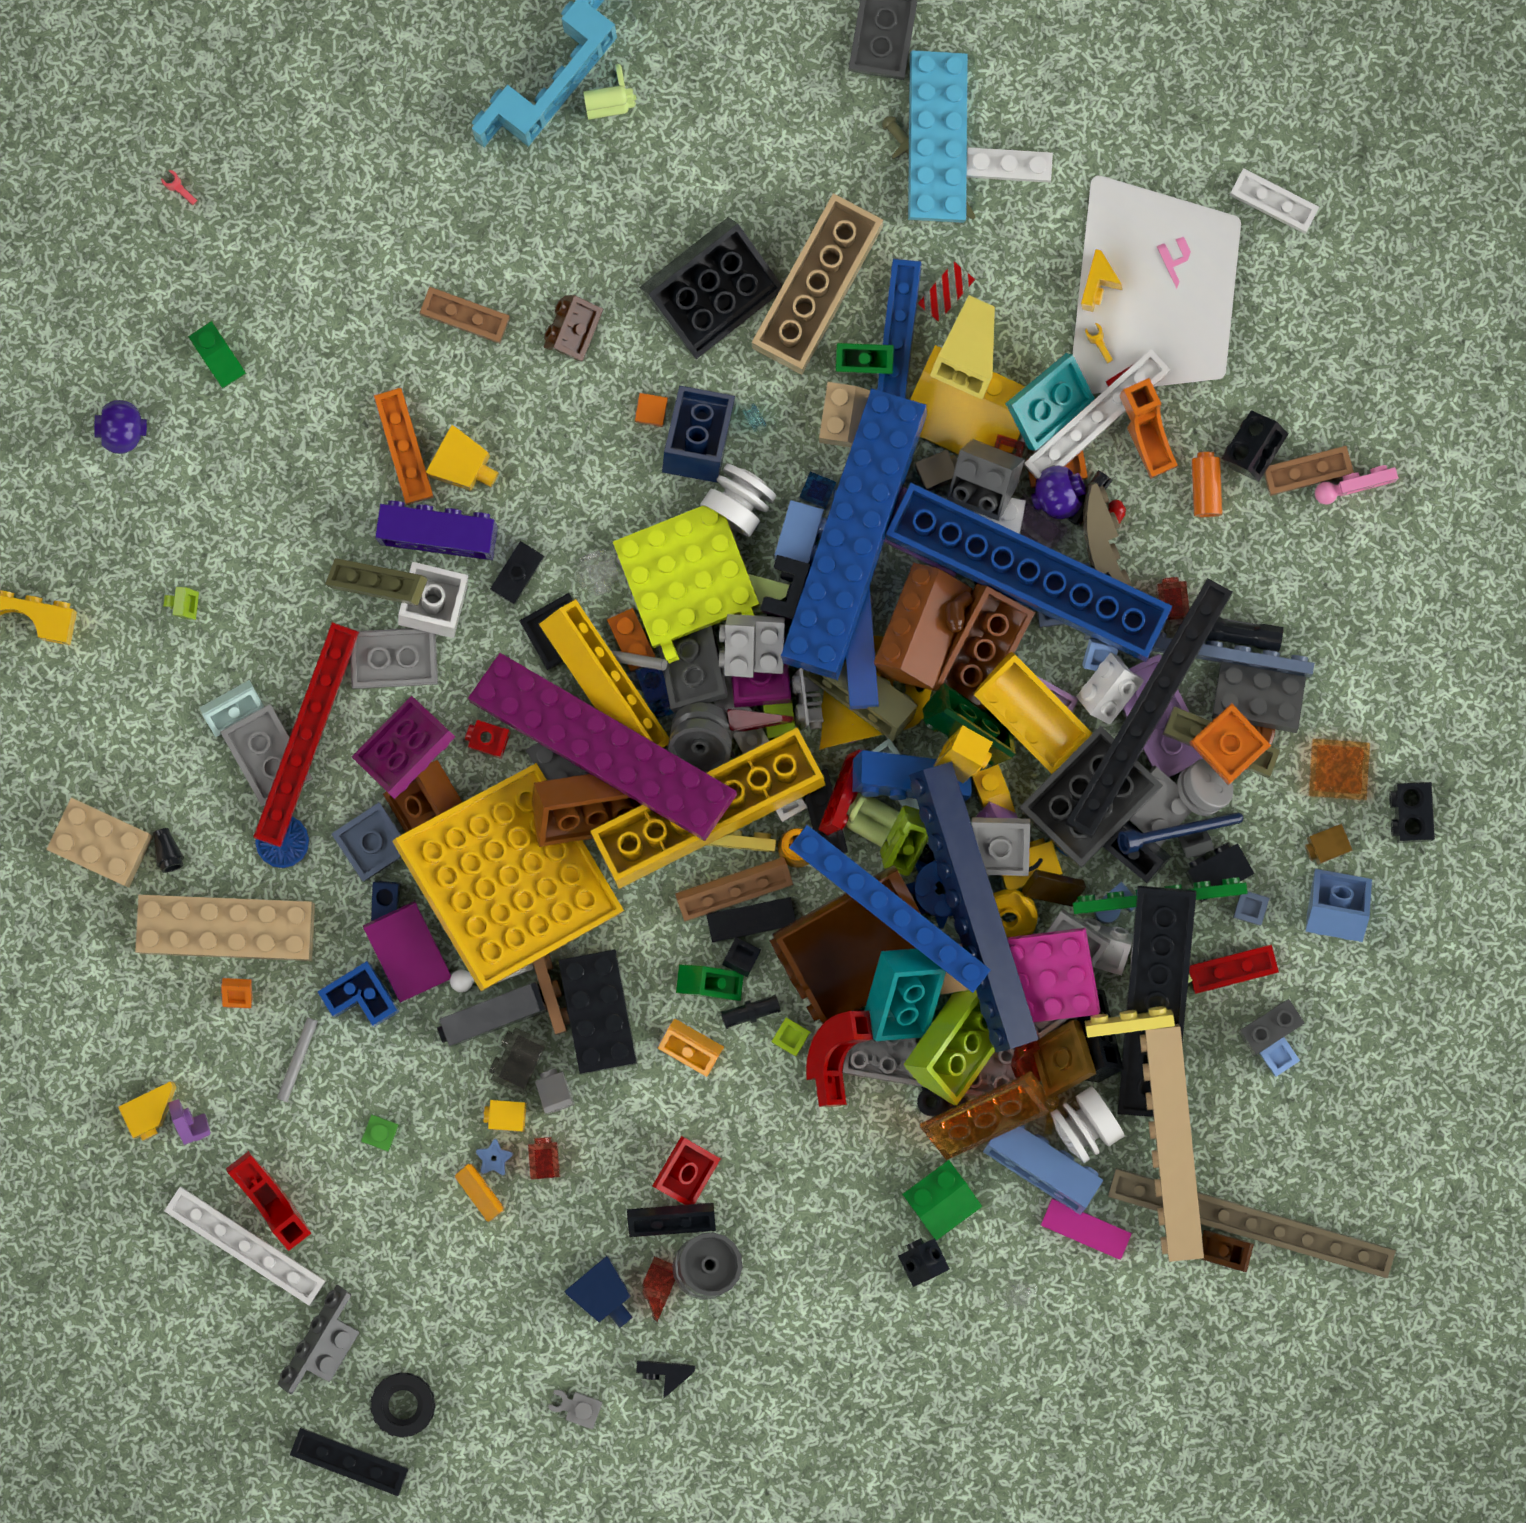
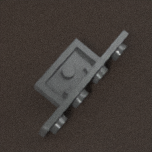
M336 1285L334 1290L329 1292L325 1299L324 1307L319 1315L312 1320L309 1332L304 1340L297 1345L294 1357L280 1374L278 1385L291 1395L307 1370L330 1382L359 1334L358 1330L338 1319L351 1297V1293L340 1285Z

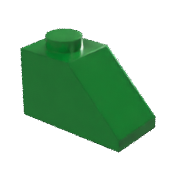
M212 321L188 336L222 389L247 374Z
M837 343L836 372L893 374L894 345Z
M679 964L676 993L741 1001L744 976L732 970Z

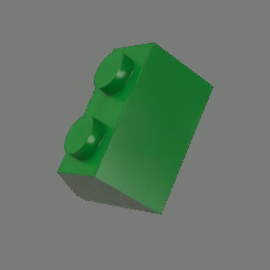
M950 1160L944 1162L902 1194L936 1241L983 1207Z

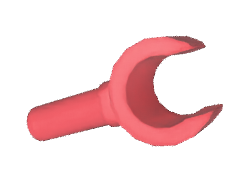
M169 170L175 179L172 183H166L161 178L164 186L170 191L176 190L189 203L194 205L198 200L184 188L176 172Z

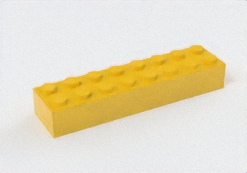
M798 727L707 772L708 775L736 790L737 795L706 841H703L644 805L591 830L592 837L618 889L825 786L824 777Z

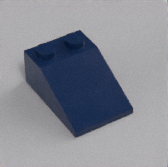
M679 385L664 450L662 473L718 483L717 478L721 472L735 401L734 395Z

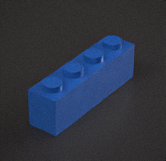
M862 750L853 758V792H861L866 797L887 795L892 800L916 799L911 790L909 775L933 767L937 759ZM972 776L964 783L958 781L964 802L971 797Z

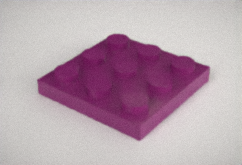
M411 696L352 755V758L395 799L401 792L407 789L408 785L428 767L441 751L448 747L455 736Z

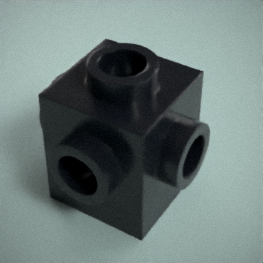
M922 1238L906 1245L908 1251L898 1255L913 1287L950 1270L935 1238L925 1243Z

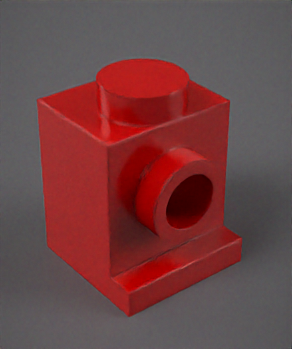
M477 720L475 725H469L465 740L469 741V749L502 759L511 731ZM485 732L491 734V740L487 743L481 741V735Z

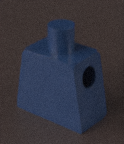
M608 1256L603 1258L564 1291L566 1295L599 1323L609 1315L616 1325L621 1328L633 1318L623 1305L631 1297V1294Z

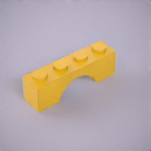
M0 590V616L13 612L24 614L33 621L38 638L41 640L71 645L77 612L70 608V603L54 600L53 605L42 603V598L29 595L25 596V600L14 598V593Z

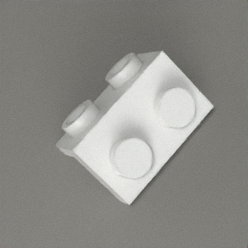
M1110 652L1076 697L1090 715L1107 724H1111L1144 680L1139 675L1131 672L1119 656Z

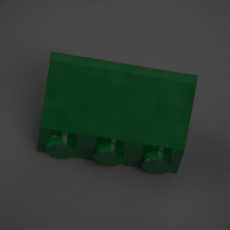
M945 683L941 685L923 707V717L926 726L934 732H942L948 739L963 725L992 741L993 743L988 751L992 753L988 762L991 766L1005 762L1015 756L1013 734L997 718Z

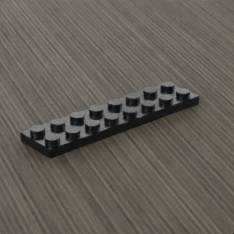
M1137 886L1126 1011L1136 1010L1137 1014L1148 1013L1149 1008L1159 1006L1166 1007V1010H1172L1174 1024L1180 1025L1183 1043L1197 892L1196 890ZM1145 1030L1124 1033L1122 1051L1124 1070L1120 1073L1117 1114L1153 1117V1110H1147L1145 1094L1151 1092L1150 1081H1144L1143 1064L1148 1063L1147 1052H1141L1140 1035H1144Z

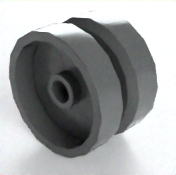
M702 702L688 704L679 709L672 719L668 751L705 773L729 762L734 731L730 730L728 714L716 705Z
M715 1232L702 1233L683 1243L676 1252L672 1264L673 1276L678 1287L689 1297L699 1300L714 1299L731 1290L740 1279L743 1268L742 1257L736 1244L726 1236ZM710 1263L711 1269L707 1270L704 1264Z

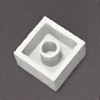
M412 562L409 573L422 575L428 580L418 606L401 603L398 625L454 638L468 586V575Z

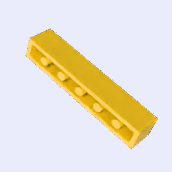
M576 599L559 608L539 624L594 708L662 748L669 745V736Z

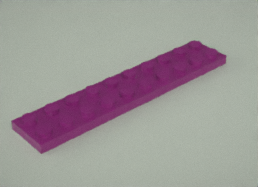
M502 653L498 654L468 697L469 702L703 841H706L737 795L736 790Z

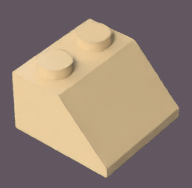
M827 383L819 443L852 447L870 390L847 384Z

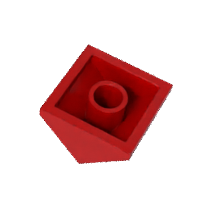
M681 1136L652 1187L684 1205L695 1204L721 1158Z

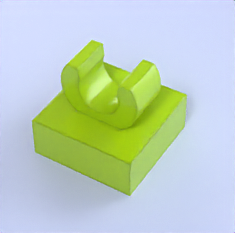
M176 587L175 596H164L163 607L173 609L172 615L196 620L199 592L187 587Z

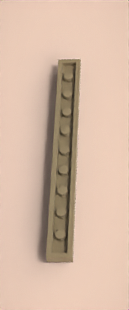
M1115 1168L1108 1197L1157 1211V1208H1163L1162 1196L1156 1197L1153 1178ZM1197 1192L1200 1223L1388 1279L1396 1252L1395 1249Z

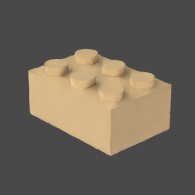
M71 798L46 850L129 888L152 841L153 835Z

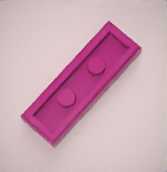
M1051 1199L1040 1224L1045 1228L1121 1260L1132 1235L1128 1231L1084 1212L1079 1215L1054 1199Z

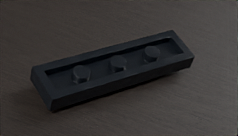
M302 1427L298 1431L290 1452V1456L395 1496L400 1495L409 1468Z

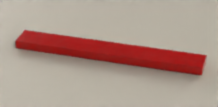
M333 622L331 623L254 833V839L281 848L356 644L359 631Z

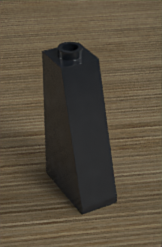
M534 982L439 1019L441 1026H438L437 1030L442 1043L448 1042V1045L453 1047L548 1012L540 986Z

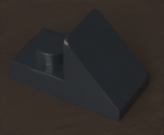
M638 1360L636 1373H642V1379L659 1380L660 1375H665L664 1399L695 1372L696 1365Z

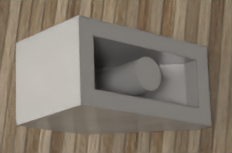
M555 1068L540 1074L541 1079L535 1082L545 1114H551L575 1105L564 1072L557 1073Z

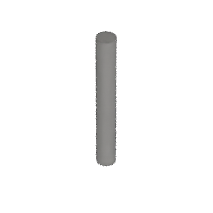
M611 650L619 663L662 671L667 668L666 659Z
M307 1017L277 1099L288 1102L318 1021Z

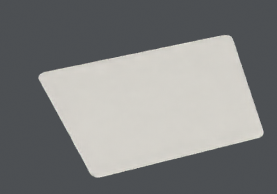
M1095 176L1091 180L1073 356L1092 394L1104 392L1108 388L1107 380L1135 364L1150 349L1170 369V372L1153 387L1215 380L1224 377L1227 366L1241 220L1237 216L1104 176ZM1184 237L1191 253L1188 261L1173 267L1180 281L1176 288L1157 246L1165 243L1174 261L1183 257L1175 239ZM1095 249L1102 251L1122 284L1123 290L1101 285L1100 288L1104 289L1101 304H1095L1094 311L1090 312L1082 310L1081 301ZM1095 323L1102 327L1104 333L1103 341L1113 359L1108 364L1096 344L1088 341L1085 333L1087 328L1091 336H1096L1099 331Z

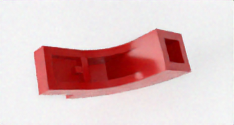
M848 1011L837 1014L828 1019L813 1037L807 1055L806 1078L807 1080L816 1081L819 1107L847 1105L843 1080V1063L848 1051L854 1045L873 1040L870 1011Z
M249 1151L226 1168L228 1174L262 1214L272 1233L288 1251L311 1234L310 1229L290 1199Z

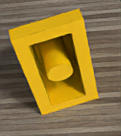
M999 764L979 771L975 778L972 777V783L982 809L989 802H992L1015 812Z
M170 1081L118 1107L132 1138L137 1139L141 1137L142 1141L158 1134L156 1129L163 1126L169 1109L168 1103L172 1101L176 1090L174 1082Z

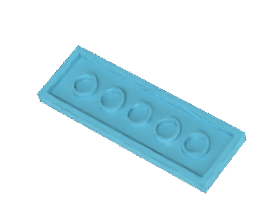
M914 50L910 52L908 220L959 223L966 221L968 54Z

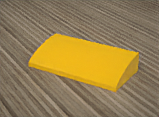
M1010 652L996 666L973 694L1051 774L1093 734L1013 652Z

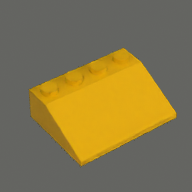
M935 345L910 399L926 404L927 417L920 437L959 455L960 449L972 439L1012 454L1021 433L1005 403L1026 386L993 372L992 379L981 400L930 376L942 349Z

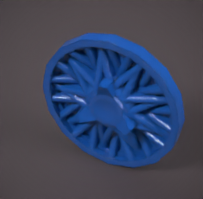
M292 817L281 848L257 839L255 844L257 852L264 862L273 867L287 868L296 865L304 858L308 851L309 836L307 829L301 821Z

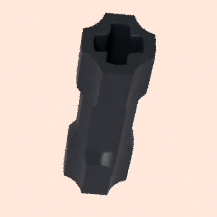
M1219 617L1206 640L1224 641L1279 652L1284 627L1253 624Z

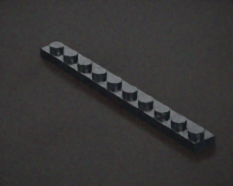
M1207 578L1068 818L1066 825L1092 839L1230 600L1233 591Z

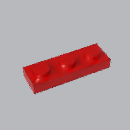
M860 749L845 757L819 827V831L827 835L842 830L848 821L849 815L847 812L849 806L855 801L858 792H853V758L862 751Z
M1272 944L1190 965L1189 975L1193 980L1191 984L1194 994L1279 973Z

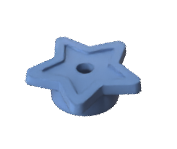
M494 1139L488 1148L476 1150V1154L482 1160L481 1174L494 1170L502 1176L505 1175V1162L513 1156V1152L502 1150L497 1139ZM496 1156V1161H492L491 1157Z

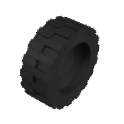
M408 1372L390 1375L376 1386L373 1396H371L370 1410L374 1417L373 1420L388 1435L399 1438L416 1435L430 1424L431 1419H433L436 1408L435 1395L430 1385L420 1376ZM397 1391H409L417 1399V1410L408 1419H398L389 1410V1400Z

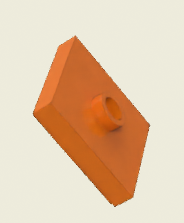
M1233 703L1189 742L1227 785L1232 783L1271 746Z

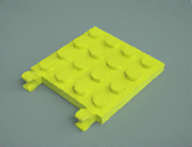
M706 506L690 510L613 541L652 647L661 646L668 663L679 660L673 644L674 640L727 619L728 614L755 616L753 609L760 606L727 518Z

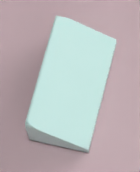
M248 680L201 706L200 710L213 734L217 737L221 735V731L264 708V705L251 681Z

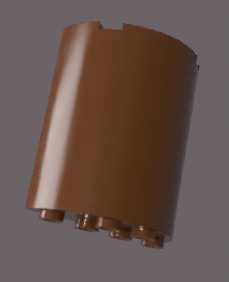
M894 865L873 876L919 912L914 899ZM845 892L772 934L773 938L769 940L801 999L807 998L810 1002V1005L806 1008L814 1022L820 1019L822 1024L837 1014L857 1011L866 1006L881 951L916 949Z

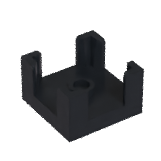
M777 555L774 569L781 571L780 578L782 580L792 582L786 594L787 601L766 596L763 598L760 610L767 613L768 617H784L785 625L791 626L811 565Z

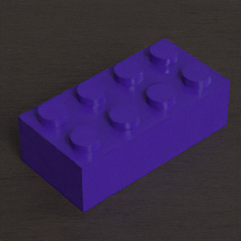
M388 500L387 505L380 504L375 538L381 546L493 561L498 526L495 520L490 518V514L473 512V516L463 515L461 510L445 508L444 512H438L433 510V506L417 504L416 508H408L404 502Z

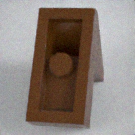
M1203 1230L1204 1258L1202 1260L1247 1272L1254 1246L1253 1243Z

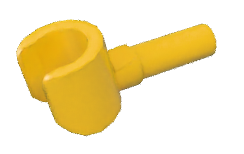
M1095 323L1099 333L1096 336H1091L1087 328L1085 333L1088 341L1096 344L1108 364L1113 359L1103 341L1104 333L1102 327Z

